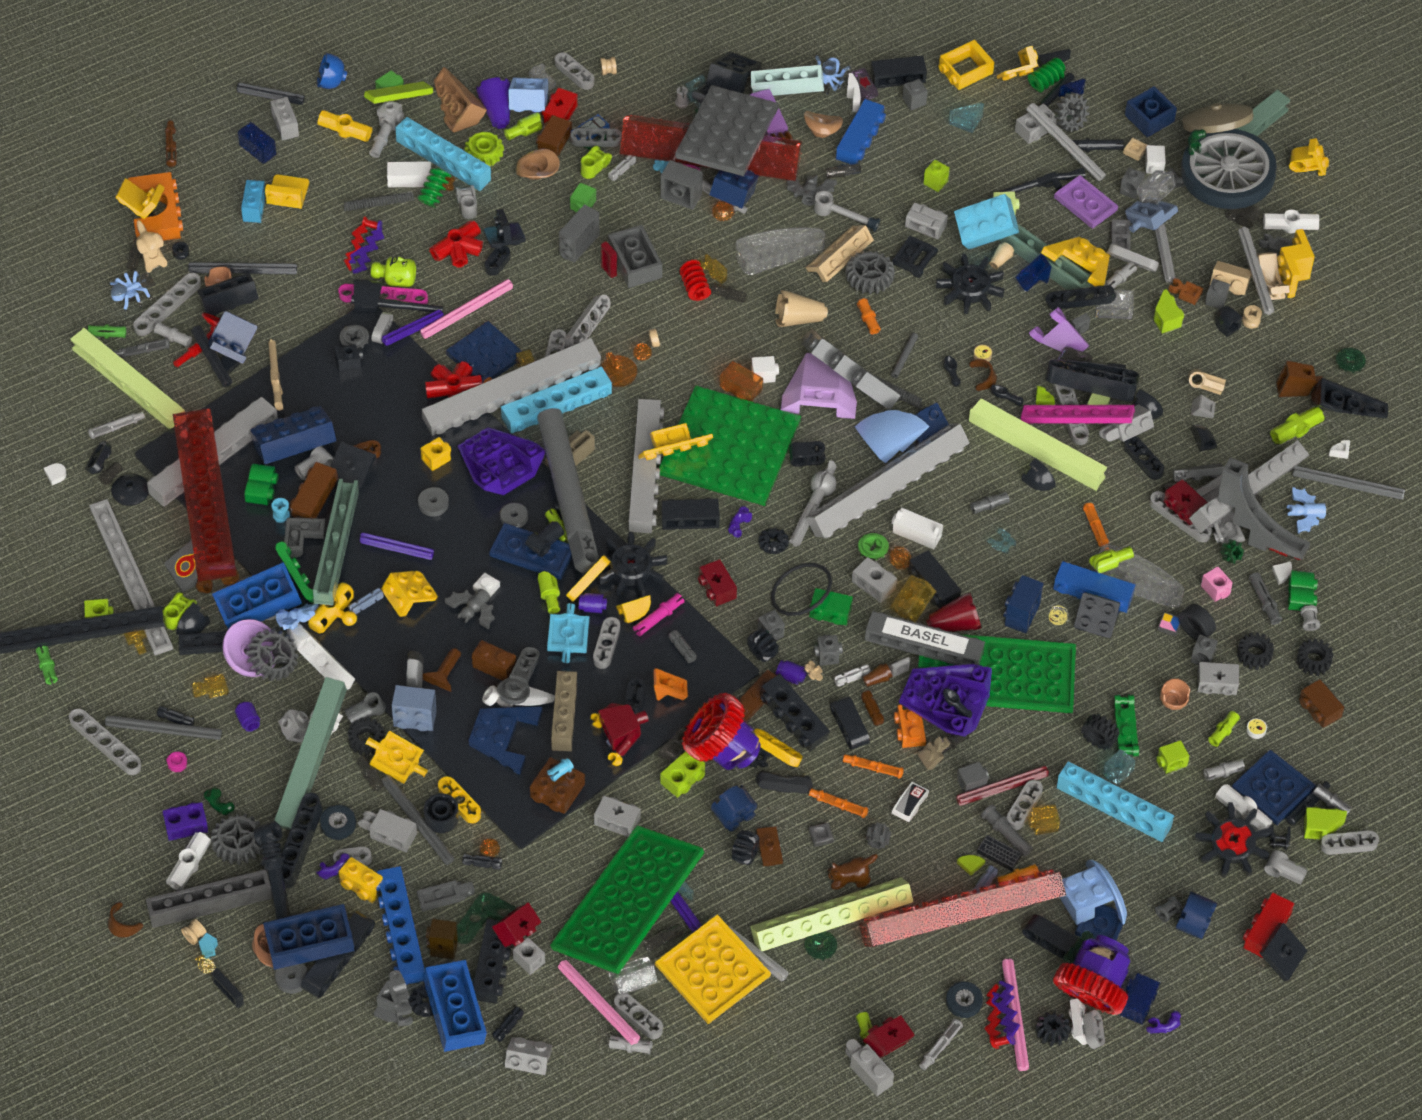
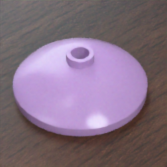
M256 620L239 621L232 625L224 636L222 647L224 657L230 667L241 675L247 677L262 676V674L256 675V669L250 670L253 664L247 663V660L251 657L247 656L244 652V649L249 650L247 645L251 643V638L256 637L258 632H262L265 629H268L270 632L271 629L262 622ZM262 642L261 645L264 647L266 645L271 646L273 642Z

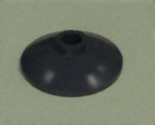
M126 474L119 477L113 483L111 489L114 500L125 506L138 505L149 495L147 480L137 474Z

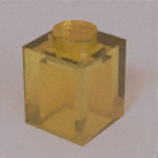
M1055 804L1032 808L1028 822L1030 828L1034 829L1035 835L1059 831L1060 819Z

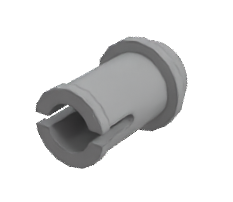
M682 86V91L680 92V87H678L675 104L678 108L684 109L689 104V99L687 98L688 89Z

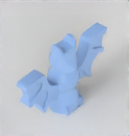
M1293 487V500L1302 502L1304 505H1287L1286 508L1290 509L1287 515H1303L1306 517L1297 521V533L1299 534L1302 531L1310 532L1313 525L1319 524V520L1316 517L1324 519L1326 515L1325 503H1315V495H1309L1305 491L1306 489L1298 490Z
M305 604V606L294 608L290 612L282 609L276 613V621L280 627H283V630L288 628L294 630L299 625V622L310 620L315 615L314 611L319 605Z

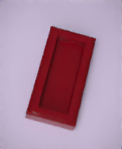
M606 241L601 244V268L610 278H614L617 276V252Z

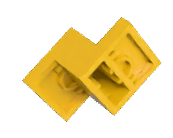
M1303 229L1296 230L1295 237L1292 239L1293 245L1281 247L1280 255L1277 257L1281 281L1289 285L1290 293H1286L1287 298L1295 297L1298 281L1310 279L1315 256Z

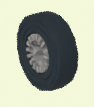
M344 805L330 806L324 810L320 818L322 832L333 840H342L349 837L356 828L354 812ZM340 820L342 821V825H341V824L335 825V823H334V821H337V822H339Z
M970 982L955 983L948 990L946 1005L949 1011L957 1017H973L980 1011L983 1005V995L975 984ZM961 997H963L964 999L968 998L967 1004L965 1002H961Z

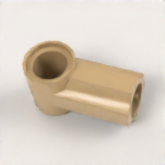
M1193 369L1188 374V380L1192 387L1221 395L1226 379L1202 372L1199 369ZM1195 374L1202 376L1201 381L1198 383L1192 381V377Z

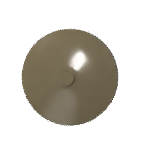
M1215 103L1186 114L1182 118L1183 129L1192 132L1194 129H1203L1206 133L1236 129L1253 120V109L1243 104Z

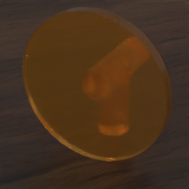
M612 352L606 355L607 360L602 363L601 367L612 382V386L623 387L631 384L637 376L636 364L631 359L620 355L615 356Z

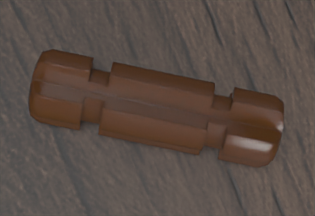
M871 691L862 692L861 699L865 703L870 717L873 718L874 725H882L884 717L880 713L875 699L872 698Z

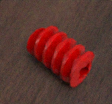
M698 260L685 262L679 271L689 298L693 301H701L708 298L711 290L701 263Z

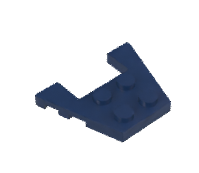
M543 708L480 709L469 738V746L488 757L495 758L503 766L512 768L513 772L521 774L525 756L508 752L507 749L517 722L538 726Z

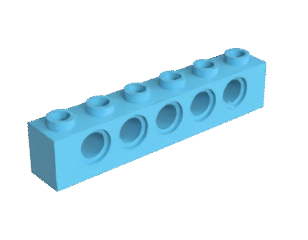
M406 117L395 127L396 141L468 185H474V188L478 191H481L491 181V168L489 165L410 118Z
M599 367L501 406V418L510 433L519 432L529 426L537 425V415L546 409L556 408L564 413L582 405H587L597 399L607 397L612 394V382L604 369Z
M1069 761L1058 776L1057 789L1163 842L1172 827L1173 814Z

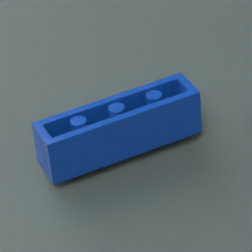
M867 99L863 101L837 147V160L856 166L859 160L862 161L865 149L870 147L873 135L876 136L878 133L879 124H883L885 120L884 105Z
M1062 561L1055 578L1053 590L1075 596L1078 599H1081L1082 594L1087 592L1120 602L1119 611L1127 613L1134 596L1136 584Z

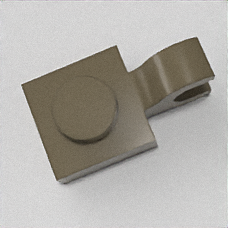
M938 737L934 742H929L917 754L927 770H932L944 758L942 752L951 743L947 737L943 740L941 737Z

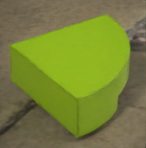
M1037 386L1036 405H1054V396L1046 391L1044 387Z
M965 855L957 859V864L971 876L985 865V860L979 856Z

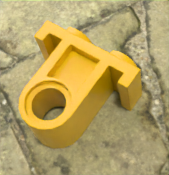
M1317 138L1310 139L1309 146L1297 147L1291 151L1289 168L1292 171L1307 172L1318 170L1319 176L1326 175L1329 160L1328 157H1325L1323 147L1319 144Z

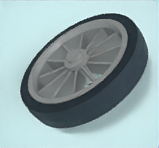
M1238 129L1206 133L1205 138L1198 140L1201 143V152L1199 154L1194 151V155H1189L1188 146L1185 149L1181 162V174L1184 185L1195 198L1205 204L1223 209L1248 207L1265 198L1274 185L1277 172L1275 155L1267 143L1254 134ZM1223 148L1225 157H1222L1215 149ZM1227 148L1237 149L1234 156H1228ZM1241 151L1248 153L1247 155L1237 160ZM1208 152L1213 158L1204 156L1203 154ZM1254 159H1256V160L1259 162V163H1248V162H1250V161H1252V160H1254ZM1199 162L1206 166H1195V164ZM1251 171H1262V175L1253 173ZM1198 174H1210V175H1208V176H1206V177H1204V178H1201ZM1221 177L1216 187L1209 184ZM1233 179H1235L1243 188L1235 189ZM1245 179L1253 181L1255 183L1250 185Z

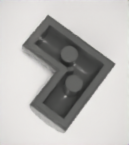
M286 519L284 543L291 549V557L296 558L303 555L304 538H325V519Z
M416 651L408 652L406 687L422 688L424 660L423 656Z

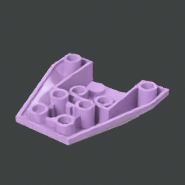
M806 353L783 393L781 410L799 414L800 405L837 408L836 417L855 419L857 401L850 381L835 372L813 354Z

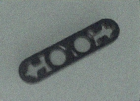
M1104 285L1050 292L1045 300L1051 310H1055L1057 308L1068 309L1109 304L1117 296L1112 286ZM1094 294L1091 299H1085L1087 295ZM1071 296H1076L1075 300L1068 301Z

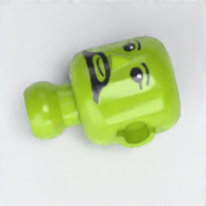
M389 257L386 265L380 262L372 263L371 277L374 279L385 278L386 284L393 287H412L416 277V263L409 258Z

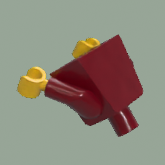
M610 703L604 709L598 711L599 715L596 713L592 714L591 720L595 721L592 723L593 726L603 728L613 751L616 750V753L608 755V760L613 761L615 759L612 765L619 766L622 763L621 756H624L640 737V724L646 723L649 720L645 710L634 714L629 704Z

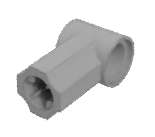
M320 446L311 452L309 458L296 465L295 471L301 480H306L308 470L314 466L315 462L330 467L334 458Z
M1275 850L1270 855L1264 870L1272 877L1282 876L1301 885L1308 868L1289 860L1285 853Z

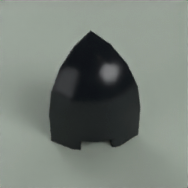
M1223 306L1216 314L1215 325L1222 334L1228 337L1241 328L1243 317L1231 307Z
M1140 389L1135 396L1137 400L1133 405L1139 404L1150 410L1152 420L1163 415L1161 404L1156 398Z
M1199 424L1191 425L1190 429L1200 452L1217 448L1216 440L1208 428Z
M1036 458L1029 464L1031 469L1027 473L1024 472L1021 478L1023 482L1035 490L1047 491L1056 487L1055 479L1049 469Z
M194 602L182 615L176 629L177 635L200 633L211 622L208 615L206 617L203 616L199 611L201 607Z

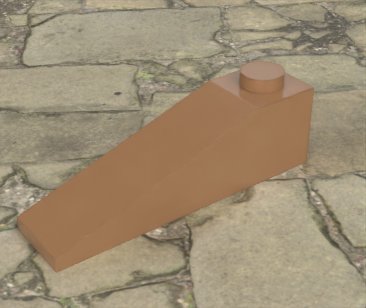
M443 67L434 83L437 95L442 101L440 106L441 110L445 113L444 121L454 133L477 125L487 111L486 108L447 68Z

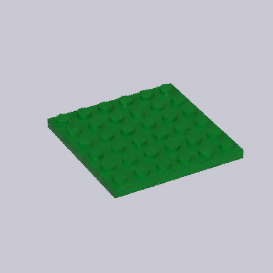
M695 385L678 425L687 424L691 439L710 434L713 435V438L705 446L698 447L693 445L689 450L681 452L678 449L674 450L673 454L664 456L659 467L660 476L765 506L788 453L789 446L801 422V416Z

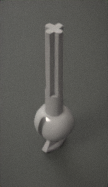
M829 460L828 468L825 471L815 473L811 479L810 485L813 493L789 541L795 547L797 545L800 546L810 526L806 516L818 509L824 496H829L835 491L837 482L833 474L837 466L834 461Z

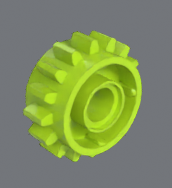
M491 132L475 133L472 137H469V142L465 143V152L489 166L499 162L500 157H503L504 145L502 140L498 139L497 135Z

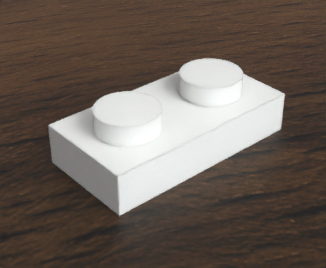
M1079 999L1070 1000L1071 1009H1069V1016L1073 1023L1071 1033L1074 1039L1078 1040L1082 1045H1086L1088 1043L1085 1037L1083 1019L1084 1014L1087 1013L1086 1006Z

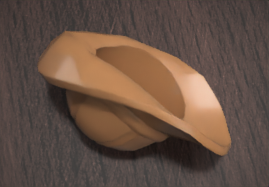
M810 111L804 113L806 124L813 135L819 138H825L837 132L843 123V119L840 116H827Z
M533 150L518 160L516 173L518 176L527 177L532 180L550 177L558 171L560 161L558 156L551 150Z

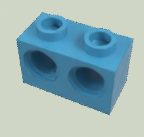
M246 180L241 207L243 222L261 223L266 198L264 181Z

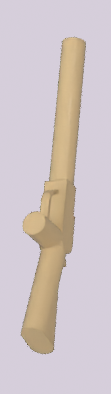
M270 339L268 345L274 405L277 410H282L283 402L281 395L283 391L280 385L276 342Z

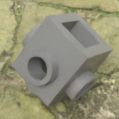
M387 101L382 106L380 105L377 110L379 126L386 123L392 127V130L396 131L395 127L402 122L404 117L402 104Z
M290 709L278 721L287 740L302 742L309 725L308 716L302 711Z

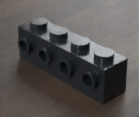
M487 919L473 987L477 1001L497 1004L498 997L503 995L504 984L501 983L502 978L506 979L508 967L505 966L506 960H510L511 948L509 946L504 947L492 928L499 921Z

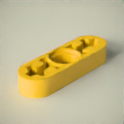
M603 555L566 596L573 602L611 561Z
M754 730V733L759 738L761 748L790 766H799L803 758L799 752L764 730Z
M443 777L439 780V793L448 794L454 799L458 796L465 798L463 803H458L459 815L468 823L478 822L481 819L480 806L453 778ZM444 785L450 786V787H451V791H450L447 787L444 788L443 786H444ZM468 809H469L472 813H473V812H476V815L469 814Z

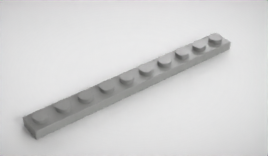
M108 500L89 505L134 610L155 607ZM165 627L143 630L154 656L173 649Z

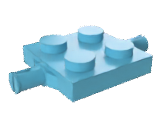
M570 603L567 604V612L565 614H550L547 651L563 652V663H565V660L566 663L570 662V653L587 652L589 616L574 614L575 605L571 604L570 610Z

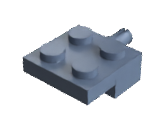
M1154 198L1148 199L1145 203L1135 202L1125 210L1127 219L1132 223L1129 226V230L1134 233L1140 227L1151 230L1159 228L1160 225L1178 212L1177 205Z

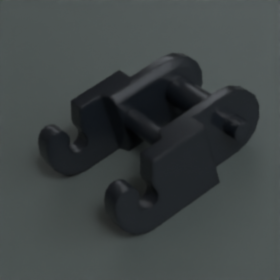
M760 747L757 757L749 766L754 768L758 766L768 767L766 761L767 757L771 756V753L762 750ZM759 755L763 756L762 760H758Z
M1270 825L1272 831L1270 845H1272V848L1275 849V846L1285 847V850H1287V847H1290L1288 843L1291 838V827H1287V834L1284 837L1276 836L1274 826ZM1276 839H1284L1285 843L1276 842Z

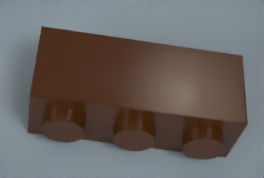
M315 462L314 466L310 467L305 482L301 483L296 498H293L290 503L291 513L294 518L318 517L339 479L336 469L319 462Z

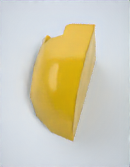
M650 595L616 606L619 614H624V622L629 623L646 615L651 604Z

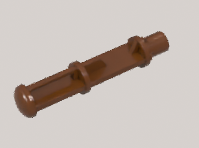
M168 121L167 128L165 129L166 165L168 167H175L177 165L176 142L173 141L172 135L176 133V129L174 128V122Z

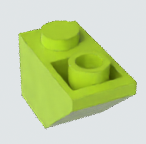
M1167 289L1163 290L1154 315V322L1161 333L1182 327L1184 319L1182 309L1178 308L1174 296L1170 295Z
M1319 807L1307 808L1304 816V838L1322 840L1325 835L1334 833L1344 825L1347 811L1321 809Z

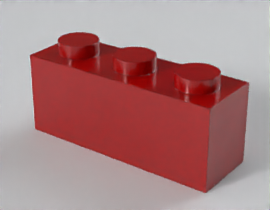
M1272 893L1269 899L1265 898L1260 908L1262 912L1260 914L1256 913L1252 921V929L1248 928L1244 934V949L1262 957L1260 955L1261 949L1278 923H1287L1295 903L1275 893Z

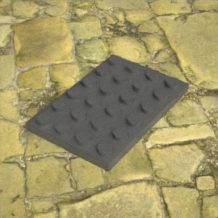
M711 85L676 151L675 158L744 176L779 108V103Z

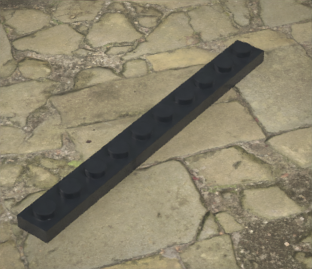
M158 606L0 633V654L164 627L163 607Z

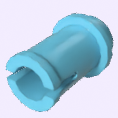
M562 758L561 762L548 770L547 773L552 775L550 778L555 782L565 773L572 772L571 769L574 766L568 758Z

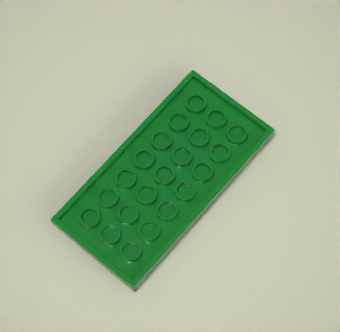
M963 635L985 641L980 666L992 669L990 696L986 706L1073 713L1076 644ZM919 655L918 668L954 666V664Z
M637 825L550 945L552 950L619 974L704 854L703 848Z

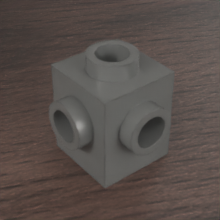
M837 635L817 637V645H814V654L818 656L819 666L839 664V654L843 653L842 643L838 642Z

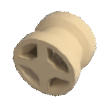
M615 57L600 59L602 75L617 73Z
M1255 305L1247 306L1244 309L1242 318L1243 325L1251 329L1257 328L1262 317L1261 309Z
M193 919L188 927L181 929L183 936L192 945L198 943V939L207 933L203 925L196 919Z

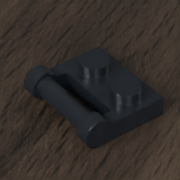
M909 236L893 258V265L911 272L913 276L920 278L932 257L937 255L938 249L913 236ZM922 251H925L926 255L923 257L919 265H914L915 261L920 256Z

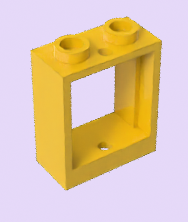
M973 40L941 55L938 67L940 72L949 79V82L960 90L993 74L994 61ZM971 57L979 67L960 76L952 65Z

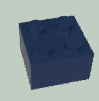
M1153 86L1127 101L1125 116L1148 138L1175 122L1177 107Z
M720 170L714 178L709 195L742 209L754 194L759 175L754 174L750 170H747L744 176Z
M1024 575L1021 576L1019 582L1015 581L1012 589L1013 594L1008 596L1005 603L1006 609L1003 615L1006 618L1005 626L1025 634L1027 633L1040 607L1044 583Z

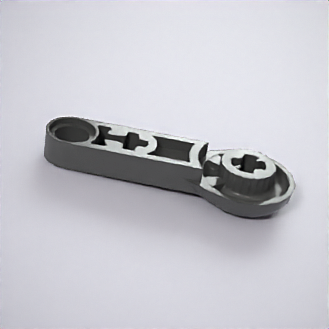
M533 647L524 648L510 677L498 684L497 693L504 702L520 704L529 697L530 688L528 682L538 663L539 651Z

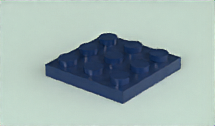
M489 321L446 350V355L456 364L463 361L473 368L470 376L481 375L482 384L488 377L492 379L497 378L525 358V353Z
M1269 750L1232 785V788L1241 796L1250 797L1256 803L1257 809L1271 819L1275 825H1278L1316 788V785L1272 750Z

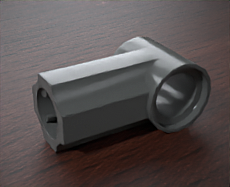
M371 692L365 696L363 701L346 709L345 713L351 724L354 725L356 720L361 722L360 718L366 720L367 717L369 718L373 715H382L386 710V703L379 694ZM378 701V704L372 707V704Z

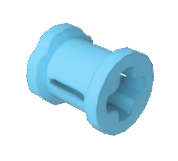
M277 498L272 502L273 518L279 523H284L287 518H290V512L288 511L289 503L284 498Z

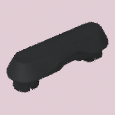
M763 770L756 776V783L760 788L777 792L807 793L813 787V782L807 775L782 776Z

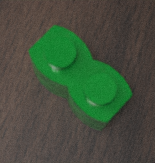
M252 464L245 490V502L268 505L269 501L273 500V485L278 482V473L275 472V467Z
M1291 570L1288 584V610L1301 611L1305 606L1317 605V595H1314V590H1317L1318 579H1314L1313 572Z

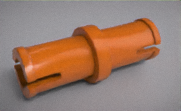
M863 298L857 302V306L862 314L861 318L866 323L870 334H877L881 328L875 318L876 314L872 311L868 300Z

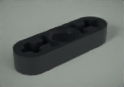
M1134 436L1124 442L1125 452L1150 479L1159 480L1163 477L1164 465L1139 437ZM1146 455L1149 457V459L1144 461L1141 460L1139 456Z

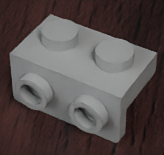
M1234 511L1211 526V528L1215 527L1216 532L1213 534L1217 543H1228L1229 539L1237 542L1245 540L1240 526L1233 523Z
M512 1037L506 1051L505 1067L545 1075L547 1062L552 1052V1045L542 1041L535 1042L521 1037Z

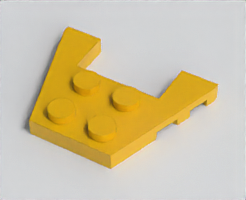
M1076 237L1043 248L1041 252L1043 255L1053 261L1064 255L1092 273L1087 282L1094 286H1104L1110 255L1105 253L1103 249L1092 245L1087 239Z

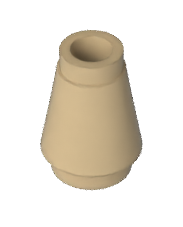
M1005 242L999 244L989 262L991 267L998 269L1013 256V247Z

